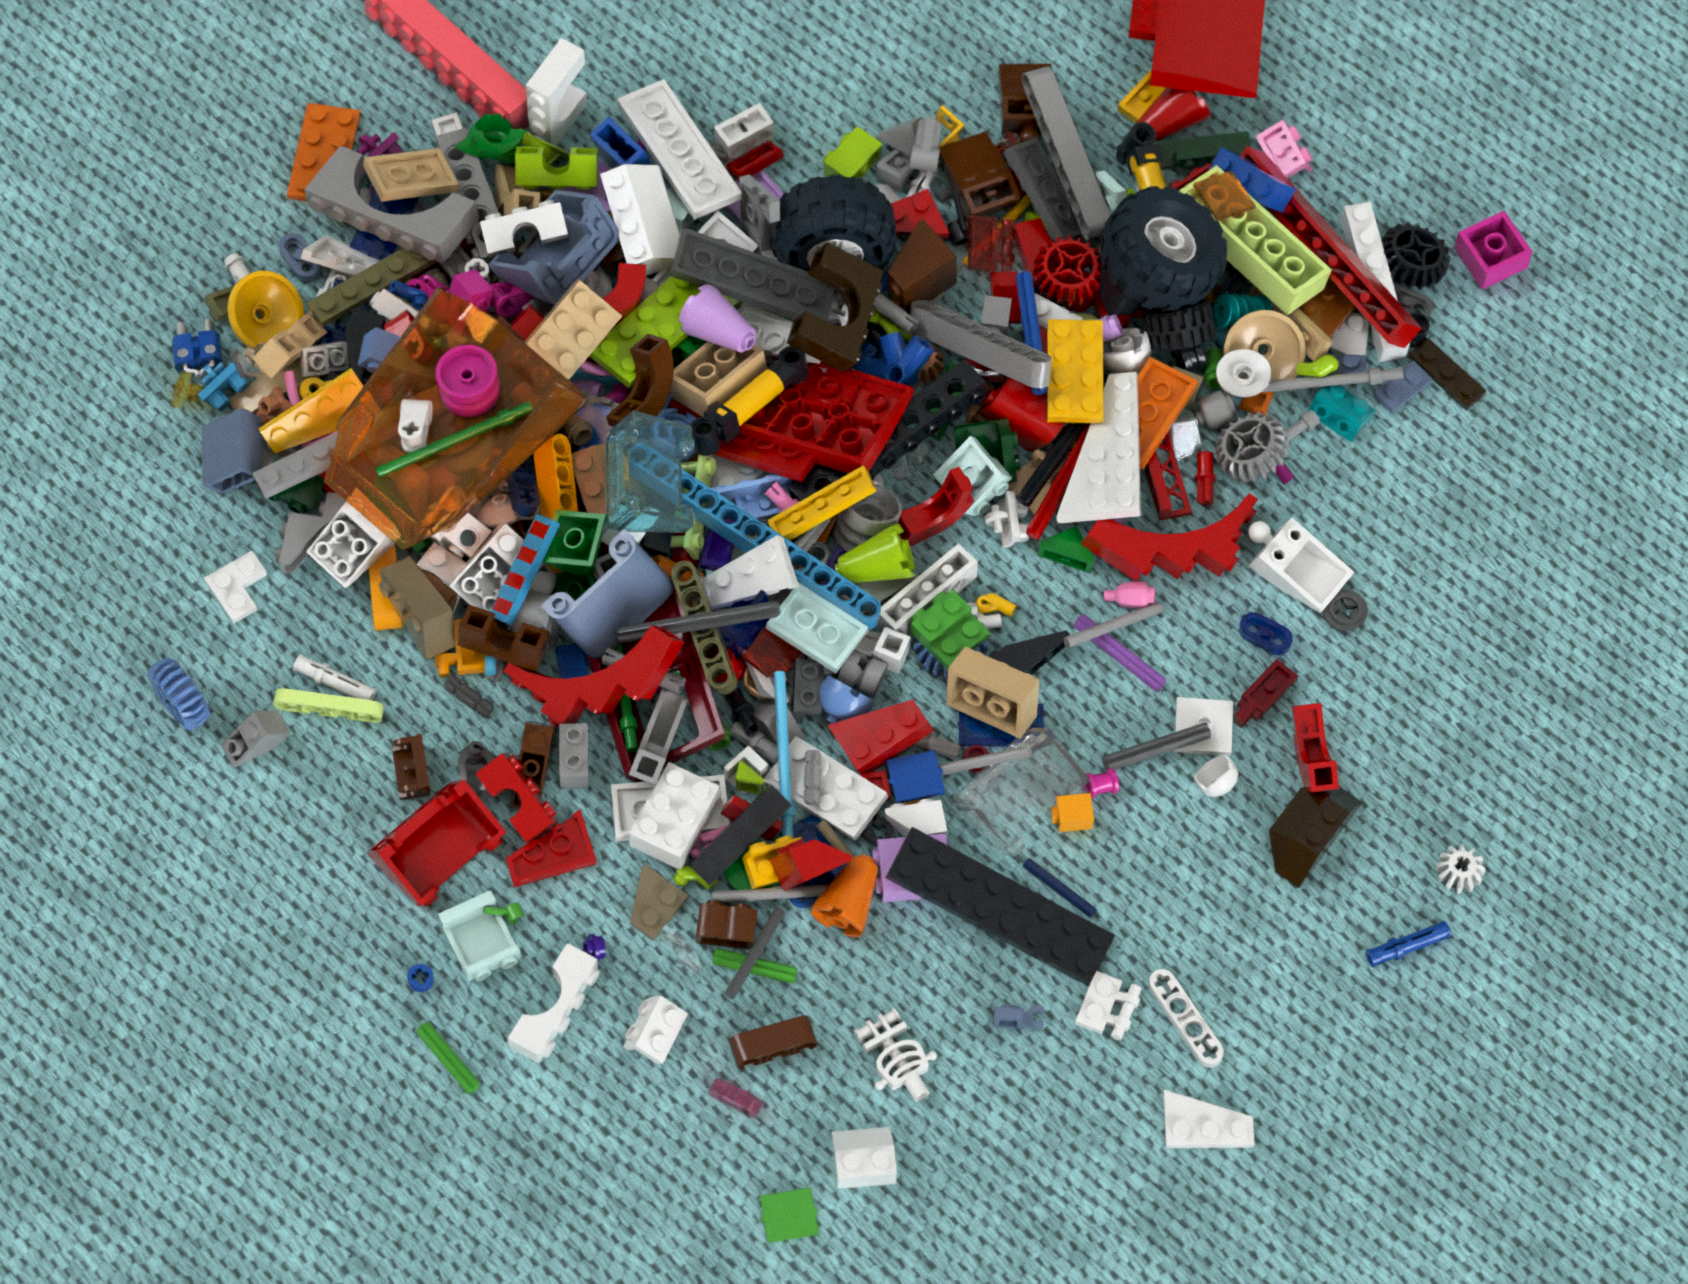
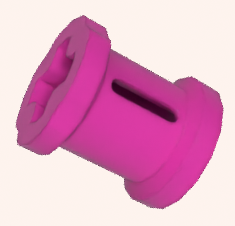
M1113 768L1107 769L1105 773L1084 774V789L1086 793H1091V798H1095L1096 794L1106 792L1116 794L1119 790V780Z

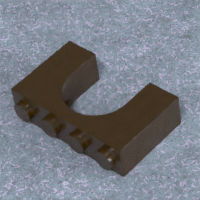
M828 242L815 251L808 275L833 287L842 295L848 307L846 326L834 325L805 311L793 320L786 344L841 372H844L852 365L855 366L862 355V351H860L861 344L868 335V320L872 317L876 308L874 305L875 297L879 294L883 285L880 282L883 271Z

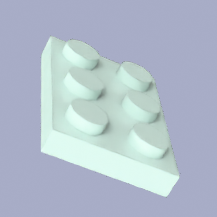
M798 582L799 587L794 588L780 605L781 614L778 617L770 618L766 623V629L836 673L866 635L868 626Z

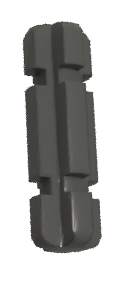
M451 675L444 683L445 690L452 695L455 693L456 698L474 710L476 708L477 713L482 717L486 718L492 713L494 709L493 703L486 698L482 699V695L467 684H462L461 680L456 676Z

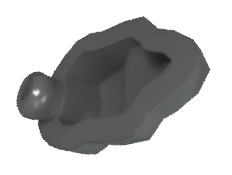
M472 741L462 750L459 756V780L464 779L485 804L490 797V793L475 773L494 760V757L482 743Z

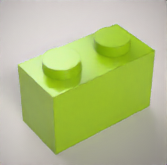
M857 126L851 133L847 132L842 137L835 151L831 150L826 154L823 160L824 175L830 177V175H842V177L850 178L853 176L862 178L882 156V143Z

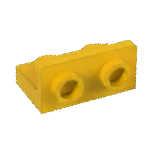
M788 835L775 840L773 844L766 845V842H758L749 847L750 850L742 857L752 889L780 883L770 859L778 856L776 850L802 837L792 839V836Z

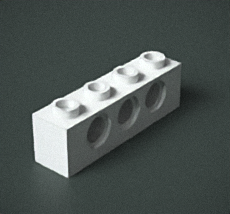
M958 543L881 607L877 627L882 632L884 627L908 635L911 630V623L913 622L911 618L919 609L924 608L928 610L933 606L932 601L940 592L944 591L947 594L953 589L956 593H959L977 578L978 561Z

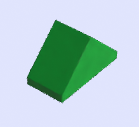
M1077 526L1046 538L1039 545V557L1090 574L1093 568L1094 557L1089 549L1081 545L1084 539Z

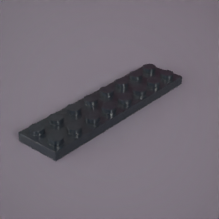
M911 827L885 877L1090 986L1115 937L1114 934L914 827Z

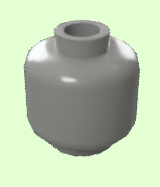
M1220 390L1200 398L1198 401L1200 409L1195 411L1200 425L1206 424L1212 431L1229 425V422L1233 423L1234 415L1237 414L1230 394L1225 395Z

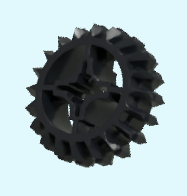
M1407 222L1405 225L1398 223L1394 228H1390L1385 236L1382 237L1381 241L1391 278L1397 279L1399 286L1405 283L1409 289L1413 286H1416L1419 290L1424 286L1430 289L1431 286L1441 281L1448 270L1451 257L1448 255L1449 248L1444 246L1445 240L1437 238L1438 232L1431 233L1429 227L1423 229L1419 223L1412 226Z

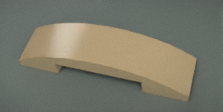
M298 360L272 379L266 374L253 381L242 393H236L232 396L230 404L234 410L247 409L250 413L256 415L259 410V401L262 397H267L273 387L280 386L284 398L288 397L283 372L293 370L298 391L305 379L309 377H325L327 374L303 377L301 360ZM332 371L337 376H340L338 371Z

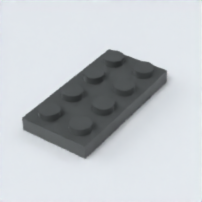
M1037 137L1005 150L1003 153L1007 158L1009 167L1017 175L1022 190L1028 194L1036 214L1041 217L1047 227L1050 238L1056 243L1058 236L1063 241L1067 240L1069 234L1072 239L1081 236L1082 233L1058 173Z

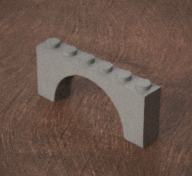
M341 145L304 189L308 206L313 211L322 212L339 222L348 223L360 231H367L384 241L393 242L405 250H412L429 260H436L443 264L479 220L476 202L454 192L433 208L414 214L396 215L372 208L358 195L360 183L366 175L363 167V154Z

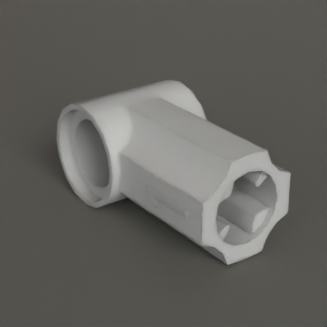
M925 118L919 120L909 168L936 173L940 152L938 144L942 125L936 119Z

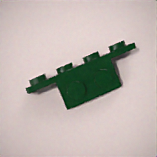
M1247 131L1156 141L1152 144L1160 145L1164 159L1161 168L1181 166L1182 169L1194 168L1197 164L1210 163L1212 165L1221 147L1239 154L1247 146L1251 147L1249 132Z

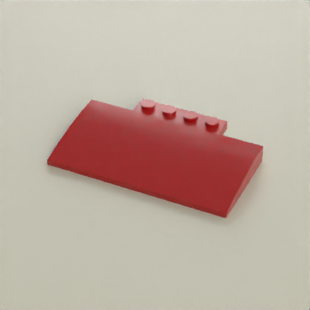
M1133 0L1128 38L1154 41L1150 86L1256 99L1265 0Z
M768 356V357L772 358V359L775 360V361L778 360L777 357ZM822 361L820 364L807 362L811 366L808 367L809 376L804 382L791 384L739 426L741 433L728 444L720 440L721 447L713 455L800 482L805 479L815 463L846 473H851L863 465L869 471L901 419L914 394V388L849 368L841 372ZM820 368L827 369V372H826V373H825V372H822L823 369H820ZM674 399L669 404L670 408L678 409L677 413L686 415L688 412L696 418L702 417Z

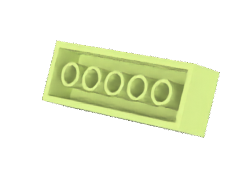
M1216 165L1179 191L1180 193H1188L1195 197L1198 203L1202 206L1205 205L1212 212V217L1215 221H1219L1223 229V238L1227 240L1226 260L1286 315L1324 290L1332 269L1220 167Z

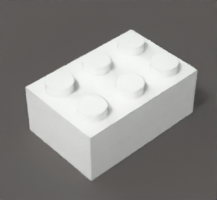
M668 762L629 832V845L681 870L720 800V786Z

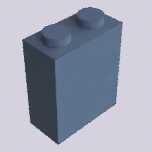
M241 408L202 426V485L223 494L254 481L252 473L262 468L261 433L258 429L261 427V417L250 413L247 409Z

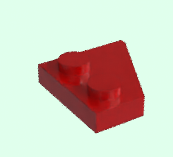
M928 189L891 203L895 216L897 236L911 235L918 222L924 219L935 233L940 235V238L949 237V231Z

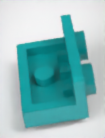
M1342 385L1324 386L1317 392L1308 411L1313 410L1317 414L1322 424L1349 442L1356 438L1360 428L1373 417L1376 411L1365 400L1357 398Z

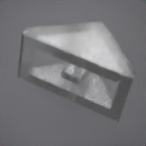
M1183 408L1168 431L1177 462L1196 458V454L1202 451L1198 419L1189 408Z

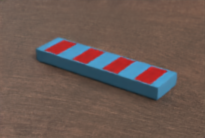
M536 513L490 611L495 613V619L511 626L513 625L560 523Z

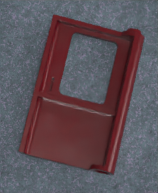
M675 585L672 595L642 623L685 616ZM691 632L675 634L685 642L667 672L671 673L679 670L681 677L686 678L684 687L699 730V736L669 751L663 768L667 766L668 762L673 764L721 741L726 736ZM640 640L622 643L623 653L626 655ZM587 655L592 673L609 667L602 664V658L593 659ZM630 698L633 716L637 720L638 730L636 731V739L639 749L645 730L636 702ZM619 702L613 713H605L625 778L633 782H642L643 780L629 775L637 752H627L625 736L620 728L619 720L622 716Z

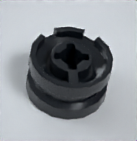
M1201 345L1170 351L1172 358L1176 360V367L1192 373L1193 371L1198 373L1206 369V359Z

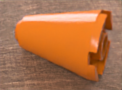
M864 854L852 857L853 860L845 865L813 903L811 908V915L819 923L828 928L832 924L838 928L845 929L843 934L854 938L861 937L865 930L878 873L875 860Z

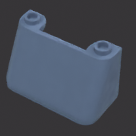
M555 190L546 201L554 200V203L560 202L569 238L542 245L539 236L519 259L513 253L500 252L488 264L495 275L547 304L556 305L577 279L583 282L618 241L619 230L596 195Z
M625 529L617 534L609 545V553L617 563L585 593L574 601L567 593L558 592L550 596L541 605L572 640L593 659L603 658L604 654L608 655L605 653L607 648L613 650L621 643L618 639L617 629L622 626L642 623L672 595L674 590L671 578Z

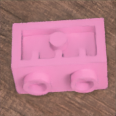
M1281 120L1256 135L1265 154L1287 178L1304 168L1307 172L1313 170L1309 163L1313 160L1312 156L1305 146L1301 148L1298 142L1301 136L1294 125L1289 126L1284 120Z

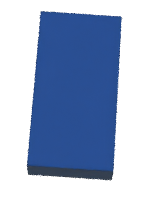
M577 644L556 647L561 679L588 675L585 652Z

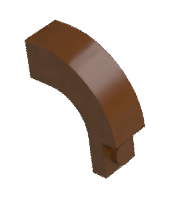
M647 334L630 349L636 367L635 383L628 397L605 416L609 426L629 431L638 422L650 424L659 415L669 396L674 372L673 356L667 339Z

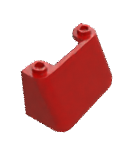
M1040 326L1042 351L1047 354V328ZM1008 377L1002 387L997 390L991 389L988 391V394L982 401L984 405L979 411L989 421L1008 418L1011 431H1016L1018 445L1028 452L1050 443L1065 424V422H1047V393L1036 396L1032 393L1030 386Z
M462 779L452 781L440 789L372 847L367 854L417 906L424 905L427 907L439 897L436 893L439 891V886L478 852L486 849L491 852L503 842L501 837L507 832L467 782Z

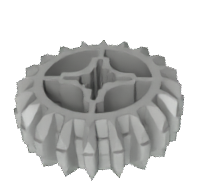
M1260 411L1255 416L1248 412L1246 418L1238 415L1237 422H1229L1228 429H1221L1223 437L1216 438L1218 444L1215 447L1217 462L1225 474L1230 475L1235 481L1240 479L1244 483L1250 478L1256 483L1260 476L1267 480V473H1276L1275 467L1277 465L1284 466L1282 458L1288 457L1287 448L1290 447L1287 439L1288 434L1280 421L1274 419L1270 414L1264 416Z

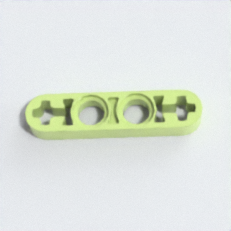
M285 688L276 690L273 706L279 710L310 714L311 711L318 712L321 716L336 718L340 715L347 716V719L372 723H380L384 711V706L381 703L372 700Z

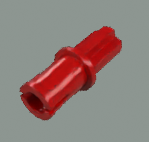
M1200 451L1196 454L1197 474L1194 476V481L1197 482V503L1201 506H1209L1214 502L1213 483L1216 481V476L1213 474L1214 453L1210 451Z

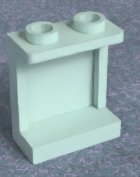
M491 890L438 914L440 926L468 982L473 979L476 981L484 980L491 975V971L500 967L508 969L518 962L517 959L521 958L520 948L518 944H515L502 916L484 914L483 912L484 907L497 908L496 900Z

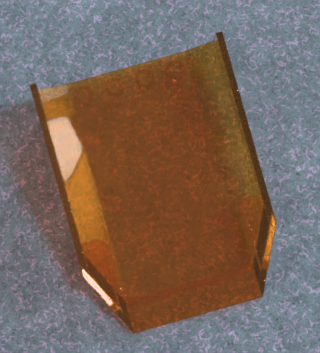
M437 287L338 420L335 448L331 449L330 466L326 471L324 482L401 549L406 550L459 522L566 424L586 397L574 383L551 366L499 321L470 301ZM459 345H474L485 349L492 355L497 365L500 396L497 403L488 412L477 417L455 415L445 408L440 399L436 380V366L440 358L448 350ZM403 399L432 401V421L429 425L426 445L496 416L497 412L502 409H512L528 401L533 408L531 413L515 419L514 423L506 427L498 426L381 478L378 477L375 471L376 467L408 454L402 448V438L398 433L400 408Z

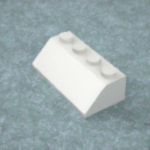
M624 164L601 173L612 216L619 230L618 236L626 263L646 265V276L671 267L680 232L660 167L658 165Z

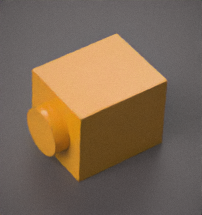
M1091 793L1056 797L1055 806L1051 807L1052 824L1057 823L1058 832L1093 829L1094 814Z

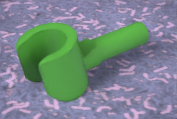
M516 902L509 904L505 908L484 907L483 909L484 914L506 916L510 925L518 923L516 919L525 916L521 906Z

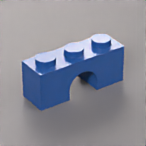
M1224 147L1220 148L1209 168L1210 170L1217 165L1256 201L1282 213L1295 191L1294 187L1257 168L1255 163L1244 156Z

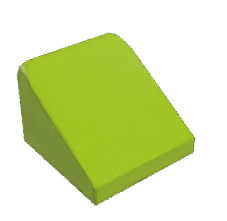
M739 761L736 789L760 795L764 791L765 780L743 761Z

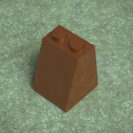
M924 219L918 222L888 270V299L909 315L912 302L917 300L932 301L938 295L957 284L956 255Z

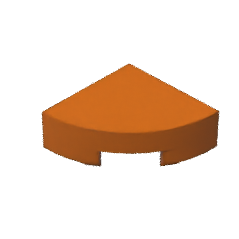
M1262 392L1251 397H1245L1240 403L1239 409L1255 415L1260 411L1265 416L1274 392Z

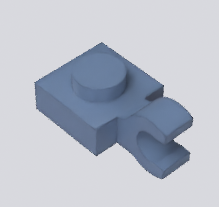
M1012 1004L995 1007L993 1027L1043 1029V1021H1036L1032 1016L1043 1014L1044 1007L1034 1005L1026 1012H1024V1009H1020Z

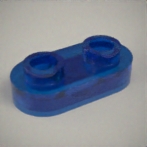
M1256 612L1247 613L1240 621L1239 633L1246 641L1274 655H1283L1290 650L1293 636L1290 630L1283 625ZM1255 626L1257 627L1258 631L1251 632L1249 631L1248 627ZM1280 639L1283 644L1275 645L1273 640Z

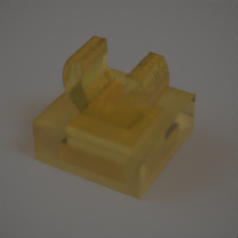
M180 372L175 381L170 406L181 408L185 400L190 402L198 401V394L202 391V386L190 384L191 373Z

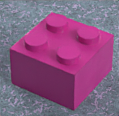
M1505 211L1458 232L1454 246L1455 251L1482 290L1528 268L1533 253Z

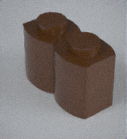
M717 900L700 903L695 943L751 949L754 944L758 910L752 909L747 904H736L735 907H728Z

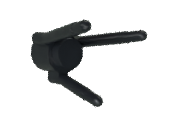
M953 190L958 219L947 224L949 237L943 238V241L947 242L950 240L952 246H959L969 242L972 237L965 222L958 192Z

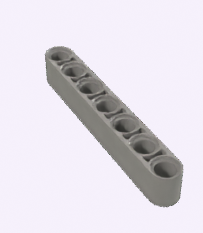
M1049 66L1023 73L1022 84L1080 231L1086 240L1099 237L1105 227V222L1110 216V212L1055 75Z
M917 300L911 303L910 315L919 320V325L912 333L1033 388L1049 386L1052 358L1048 354L933 302Z

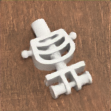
M892 1008L885 1015H877L878 1022L873 1024L868 1020L865 1022L864 1027L853 1030L859 1043L864 1042V1039L872 1035L873 1039L863 1044L865 1053L881 1045L885 1049L879 1055L876 1062L877 1074L882 1079L875 1083L877 1090H882L886 1084L891 1090H896L905 1085L915 1102L930 1094L920 1075L928 1071V1060H935L937 1054L931 1051L925 1055L921 1045L915 1040H902L895 1043L893 1038L907 1031V1025L904 1021L893 1028L889 1026L896 1021H901L895 1008ZM880 1027L884 1030L882 1034H879L877 1031ZM909 1049L913 1051H908L902 1054L900 1050ZM890 1057V1059L892 1060L887 1064L886 1068L884 1069L882 1064L885 1059ZM897 1067L898 1070L895 1071L892 1076H890L889 1074L891 1073V1071Z

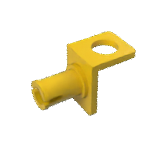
M942 105L938 109L935 118L951 133L938 145V148L961 140L959 137L964 128V124ZM944 116L948 117L951 120L952 124H950Z

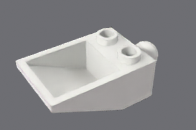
M1292 517L1273 536L1271 535L1269 525L1263 521H1256L1249 528L1251 540L1256 543L1265 544L1249 566L1274 586L1319 613L1326 608L1354 573L1352 569Z

